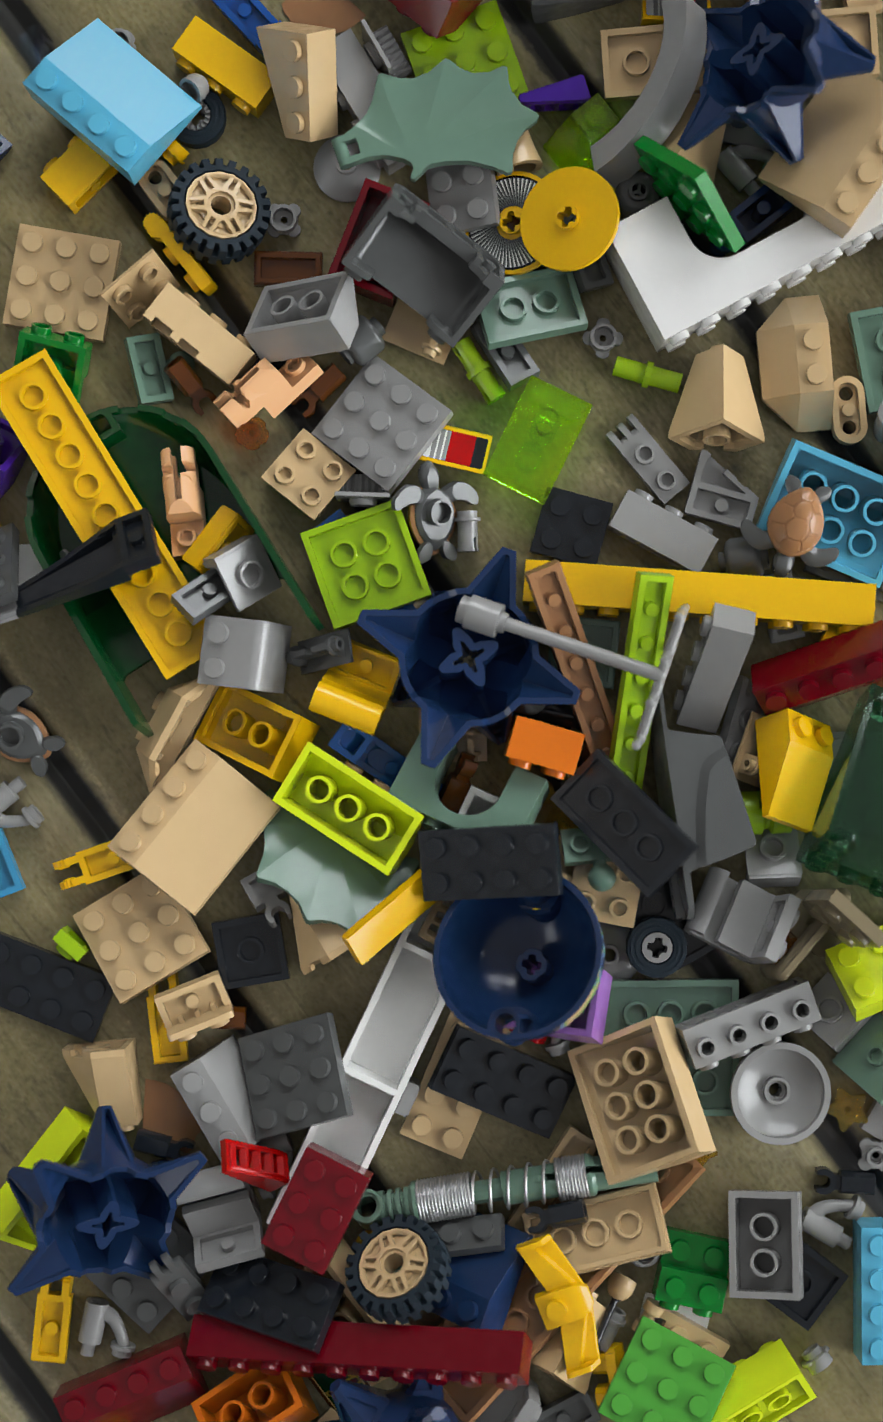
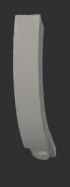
M661 0L664 31L659 56L653 72L642 93L628 113L610 132L590 146L594 171L605 178L614 188L619 183L630 179L642 168L638 162L640 155L633 144L645 135L662 145L679 122L695 90L705 57L707 21L705 10L693 0Z

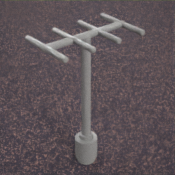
M474 594L471 597L463 595L457 608L455 622L461 623L465 629L495 638L498 632L503 634L507 631L654 680L635 740L632 743L634 750L640 749L649 733V728L663 691L688 611L690 610L689 604L684 603L678 608L663 655L660 658L659 667L509 618L510 614L505 613L506 605Z

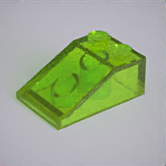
M531 375L483 475L544 505L593 405Z

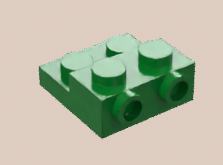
M34 322L31 327L27 326L19 331L14 366L46 349L77 402L80 404L83 381L88 375L93 343L86 342L85 335L81 333L66 331L63 336L52 333V326Z
M666 1226L672 1252L659 1256L652 1288L654 1299L659 1300V1306L668 1310H679V1306L682 1305L693 1308L692 1312L701 1317L711 1318L713 1312L722 1314L729 1281L727 1278L729 1239Z

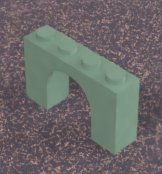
M421 732L388 791L425 816L422 823L425 829L533 824L550 792L547 779L516 766L500 798L491 808L475 815H461L452 812L440 802L439 790L447 771L458 753L457 746L455 745L435 769L421 764Z

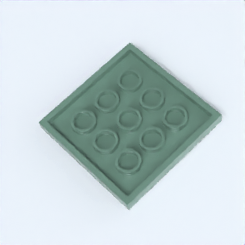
M737 978L661 979L660 981L659 979H612L604 1036L653 1016L671 1017L674 1025L739 1000V980ZM729 1056L719 1060L717 1067L706 1071L695 1070L688 1065L705 1116H734L730 1104L729 1088L732 1075L739 1064V1058H731Z

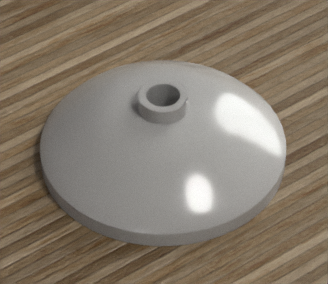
M779 1041L769 1046L760 1045L743 1057L732 1075L729 1088L731 1109L740 1126L759 1141L772 1145H789L799 1142L815 1132L828 1113L831 1102V1084L828 1073L821 1061L811 1051L798 1044ZM777 1083L778 1091L770 1094L769 1087Z

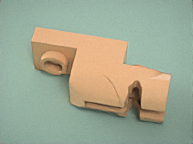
M308 356L289 359L279 370L264 357L241 379H237L232 383L234 386L233 393L225 390L213 403L237 429L254 417L262 408L275 419L324 372Z
M180 446L181 461L186 468V472H181L180 477L178 474L177 458L171 455V449L169 447L164 448L160 452L166 519L170 524L172 557L175 561L183 560L182 557L206 526L204 492L199 483L196 451L190 446Z

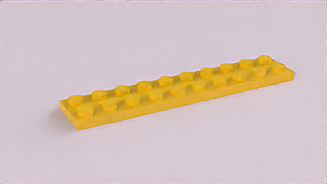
M46 349L0 374V409L82 543L114 519L143 509ZM155 529L162 563L132 575L131 581L110 587L165 679L169 680L200 661L205 618L193 626L171 603V595L187 585L188 581Z

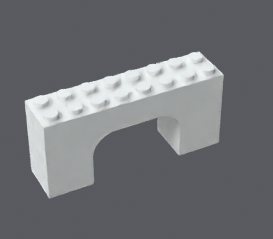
M883 183L843 239L804 212L801 220L733 256L723 258L712 257L694 246L666 196L620 221L616 236L605 252V256L656 352L666 348L669 353L683 346L686 343L685 340L691 334L696 332L699 337L716 327L715 324L721 318L726 316L729 321L746 311L745 308L754 300L759 305L776 295L775 292L782 288V285L786 284L789 289L806 279L805 276L813 271L812 269L816 268L819 273L835 264V260L842 256L844 252L849 257L865 248V244L872 240L874 236L877 241L883 239Z

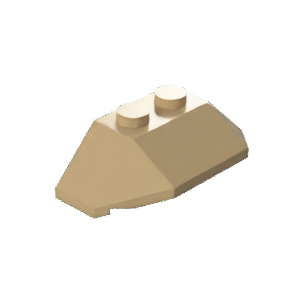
M819 295L784 298L755 333L761 400L788 424L795 433L831 430L835 389L827 316Z
M197 679L168 687L166 692L160 691L151 707L155 710V713L150 722H148L154 735L148 738L138 731L135 737L139 740L136 751L149 794L186 750L219 686L199 684Z

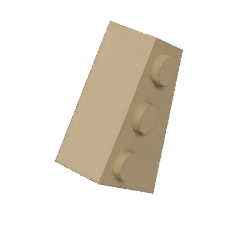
M286 21L257 26L256 29L285 138L313 142L337 136L338 107L335 28Z
M168 282L143 316L155 331L159 332L178 349L192 356L196 363L233 391L234 386L232 383L237 379H241L257 360L255 353L252 351V346L241 334L235 337L227 331L228 325L217 315L211 313L209 316L199 308L201 304L187 292L182 294Z

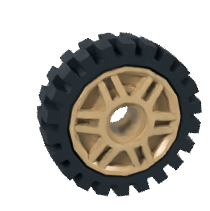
M209 158L201 160L199 166L195 162L189 165L187 171L184 169L180 173L170 192L166 211L170 232L175 231V241L178 244L183 242V250L188 254L191 250L195 251L194 258L200 261L203 256L208 257V263L216 264L218 259L221 260L222 265L230 264L232 259H234L235 263L242 261L245 255L249 257L255 248H258L267 231L271 218V211H269L271 206L270 198H265L267 190L264 185L258 186L260 179L255 174L252 177L248 176L249 169L245 166H242L240 171L235 169L237 162L229 160L227 165H223L222 158H215L213 164L210 163ZM213 209H220L225 215L217 214Z
M402 1214L395 1215L394 1221L389 1216L382 1218V1226L376 1221L369 1225L372 1230L370 1234L364 1230L359 1237L363 1242L359 1244L354 1241L351 1246L354 1255L348 1254L346 1262L349 1267L345 1268L348 1289L357 1303L380 1322L384 1320L387 1324L395 1325L396 1320L402 1325L409 1323V1317H412L415 1321L422 1318L420 1311L423 1309L430 1313L434 1309L430 1303L433 1300L438 1303L442 1300L443 1295L440 1290L447 1291L450 1283L446 1277H451L452 1269L449 1266L451 1257L447 1252L448 1249L436 1231L422 1219L418 1220L415 1216L408 1215L406 1219ZM399 1266H402L399 1271L395 1272Z

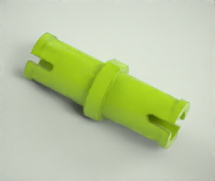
M470 336L460 340L451 348L467 372L466 377L469 381L474 382L487 405L495 403L506 394L490 370L492 365L488 360L484 361Z
M617 356L612 376L640 383V387L647 388L651 386L678 393L683 377L682 373L654 366V362L647 361L645 364Z

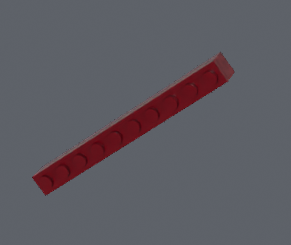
M194 1314L186 1356L196 1364V1368L208 1372H214L217 1367H223L240 1374L248 1373L249 1369H256L264 1374L273 1376L280 1375L281 1371H290L296 1376L306 1378L313 1377L314 1373H323L332 1379H346L347 1375H357L362 1380L376 1382L380 1380V1377H390L396 1382L405 1384L413 1383L414 1379H424L426 1382L438 1386L447 1385L448 1381H457L464 1386L479 1388L482 1386V1383H491L501 1389L514 1390L517 1388V1385L528 1386L533 1342L525 1331L332 1321L319 1354L203 1314Z

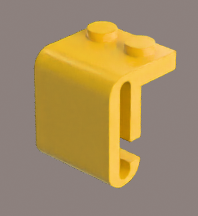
M351 639L354 662L332 667L326 671L315 689L308 710L373 736L390 700L399 673V661L394 656Z

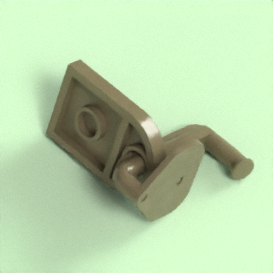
M846 888L799 890L794 896L802 900L798 908L800 915L797 923L789 930L797 940L779 962L761 964L760 971L767 979L786 980L809 952L816 956L825 957V950L840 943H844L849 947L881 948L883 945V931L850 902L851 892Z

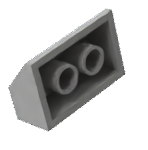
M345 271L264 286L243 334L259 358L262 360L265 357L270 363L349 350L359 326L353 278Z
M234 1034L174 1069L170 1077L220 1162V1141L223 1139L257 1144L260 1141L256 1138L240 1047Z

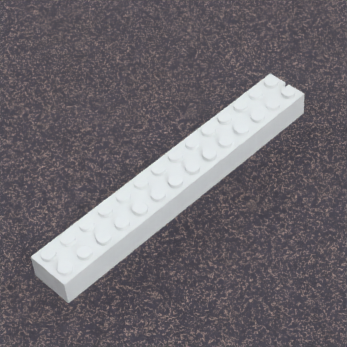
M471 785L458 814L475 815L491 808L498 801L499 797ZM445 900L442 904L450 907L453 902ZM431 907L417 918V922L410 924L401 932L342 1057L353 1115L309 1127L290 1167L289 1182L306 1147L312 1142L368 1169L445 1005L434 976V944L417 935ZM438 911L436 917L442 920L445 914ZM431 923L429 929L436 933L438 932L439 927ZM289 1182L281 1187L269 1212L267 1224H270Z

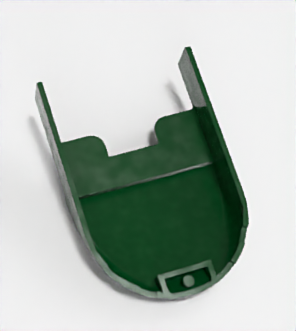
M138 404L137 407L123 408L111 406L86 415L142 508L147 507L154 527L171 555L170 524L166 519L160 452L164 448L169 447L171 449V455L177 458L178 474L180 477L181 472H186V468L181 461L180 446H190L196 451L199 483L204 492L206 525L222 505L237 512L254 528L255 532L253 534H257L279 580L285 579L316 629L320 631L324 628L226 467L207 439L195 426L184 418L181 419L176 415L166 412L165 409ZM33 470L25 494L28 499L27 516L24 517L30 546L41 567L45 570L61 559L59 555L61 550L66 549L70 553L80 546L82 541L39 471ZM184 560L175 561L188 583L201 576L199 572ZM107 588L63 603L132 726L148 738L154 735L125 683V679L129 674L153 660V657L112 590Z

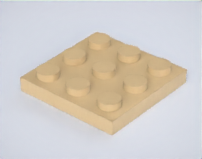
M20 223L2 324L8 327L24 329L27 326L31 327L34 322L44 323L52 326V333L64 336L66 331H73L85 335V340L105 343L111 307L100 295V292L116 280L122 243L119 240Z
M141 874L73 915L76 924L120 1004L129 1002L211 952L189 911Z

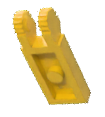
M154 212L146 214V217H143L144 221H142L144 229L156 242L164 243L167 246L162 250L175 267L179 263L187 272L183 278L194 292L197 293L201 290L210 296L218 290L217 284L199 261L194 258V255L191 252L188 254L183 250L184 243L180 242L178 244L175 241V231L170 232L167 221Z
M111 841L78 851L74 856L52 863L54 870H63L79 862L83 875L64 879L63 882L59 883L61 890L83 883L88 885L132 870L133 868L107 847Z
M178 972L167 978L169 989L179 985ZM157 984L148 989V996L146 997L154 1065L188 1061L190 1059L188 1041L179 1042L175 1040L169 1042L167 1030L154 1001V995L158 994Z
M74 1276L62 1278V1291L50 1290L52 1283L41 1286L37 1293L31 1361L65 1364L67 1361L74 1295L71 1291Z

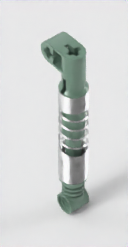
M582 1153L581 1155L575 1154L574 1156L568 1155L567 1157L554 1158V1163H550L549 1160L545 1159L542 1165L536 1166L527 1162L524 1168L518 1169L510 1164L508 1169L500 1171V1174L496 1168L492 1167L489 1179L483 1180L480 1172L475 1170L472 1176L467 1171V1173L450 1174V1176L444 1175L443 1177H430V1179H417L411 1181L408 1186H405L403 1191L400 1187L395 1188V1193L393 1189H387V1193L384 1190L374 1191L366 1189L353 1218L362 1228L372 1231L369 1225L376 1221L382 1226V1218L387 1216L394 1221L395 1215L402 1214L405 1218L411 1215L415 1216L418 1220L422 1219L426 1223H432V1221L438 1222L452 1220V1218H465L466 1216L469 1217V1215L471 1217L472 1215L475 1216L477 1204L487 1203L489 1212L492 1213V1202L504 1200L507 1210H510V1205L524 1203V1206L527 1208L528 1202L541 1200L542 1204L545 1205L546 1199L558 1197L561 1202L564 1200H577V1198L583 1199L584 1197L590 1198L596 1196L599 1191L659 1182L658 1171L614 1185H608L600 1157L592 1156L589 1153ZM493 1171H495L498 1178H492ZM475 1174L479 1176L480 1181H474ZM369 1203H376L375 1212L369 1217H363V1208Z

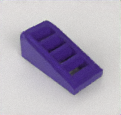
M582 74L522 93L518 96V100L522 105L535 112L589 109L591 104V96L585 77Z

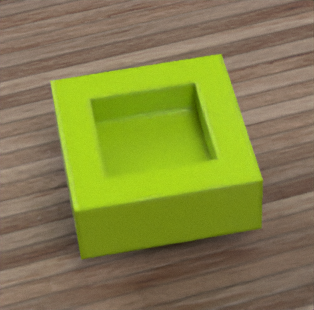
M68 925L61 928L52 938L58 944L56 946L57 951L68 960L74 958L78 962L91 950L87 942Z

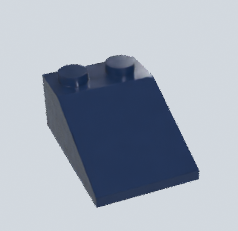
M477 1212L475 1216L485 1215V1214H482V1213H480V1212ZM505 1224V1251L451 1257L449 1266L452 1269L451 1277H446L450 1284L447 1291L440 1290L443 1298L439 1303L435 1300L430 1303L434 1308L431 1312L463 1328L502 1330L525 1260L515 1247L517 1244L533 1239V1235Z

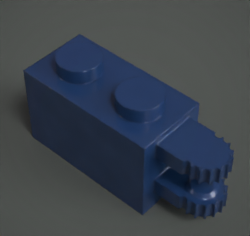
M763 185L729 213L745 242L739 250H745L790 214L796 206L766 185ZM712 242L709 243L708 252L713 257L722 258V256L724 257L725 254L731 252V250L723 245L718 248Z

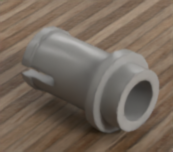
M476 510L457 511V518H454V522H457V552H479L477 521H481V517H477Z
M617 1306L600 1342L601 1351L607 1352L620 1327H624L626 1324V1313Z

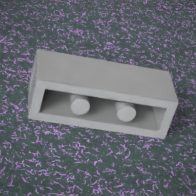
M636 488L635 492L628 489L610 520L607 529L683 571L701 572L718 541V538L712 535L714 530L698 521L694 525L682 519L684 514L670 505H666L665 508L658 506L652 502L654 497L641 489Z

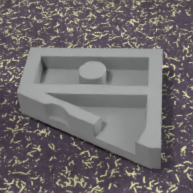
M702 449L698 457L683 514L741 530L742 520L749 519L753 521L759 497L748 487H744L728 469H724L711 457L707 450Z

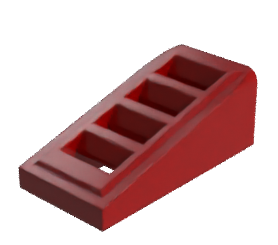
M230 1139L220 1141L223 1174L268 1192H273L288 1184L289 1166L288 1154L286 1152ZM236 1155L239 1157V1166L237 1165Z

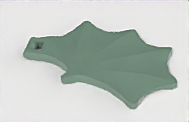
M445 58L429 72L415 78H397L384 73L379 74L373 99L366 115L344 135L332 139L331 143L341 170L368 161L384 159L402 162L411 166L413 171L410 181L414 183L427 170L449 165H472L509 176L513 173V153L517 141L526 130L537 124L539 115L537 112L522 105L512 92L506 66H501L490 72L471 73ZM357 143L360 153L350 156L347 145Z
M270 788L265 794L273 799L276 792ZM281 807L262 832L265 842L264 852L255 879L258 883L276 886L287 892L298 904L306 924H337L343 929L349 930L410 878L418 869L419 861L416 858L405 857L396 873L387 876Z

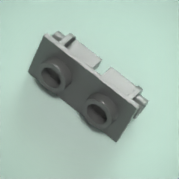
M350 628L299 641L298 646L291 647L286 653L287 663L300 667L301 675H306L354 662Z

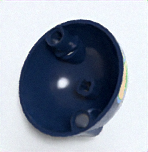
M562 877L563 894L559 896L454 900L446 911L434 942V976L439 992L447 1007L469 1028L485 1036L499 1039L508 1046H518L525 1041L540 1039L553 1034L567 1026L583 1012L593 998L604 968L605 946L603 933L598 918L587 898L565 878ZM538 963H540V964H541L540 970H536V969H535V974H533V973L531 972L532 968H533V967H537V968H538ZM515 1021L514 1029L510 1033L504 1034L503 1027Z

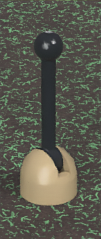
M617 1272L611 1273L607 1283V1290L612 1299L596 1333L599 1352L601 1350V1339L617 1303L629 1299L637 1285L632 1279Z

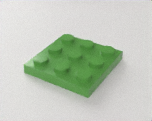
M642 1316L597 1412L614 1422H711L736 1366L653 1320Z

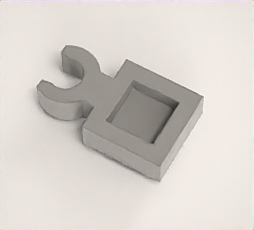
M256 871L240 880V883L257 913L265 909V917L272 928H276L275 913L283 911L289 920L293 918L290 906L281 900L287 894L276 886L258 883L255 879Z

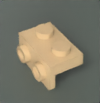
M218 970L154 995V1001L167 1030L169 1042L190 1040L197 1035L198 1031L208 1027L211 1029L220 1028L226 1025L230 1018L234 1017L233 1005Z

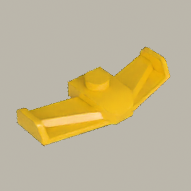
M549 1233L517 1244L515 1249L545 1289V1291L536 1293L534 1300L546 1330L561 1328L567 1379L593 1371L600 1364V1355L593 1312L594 1300L588 1285L581 1280Z

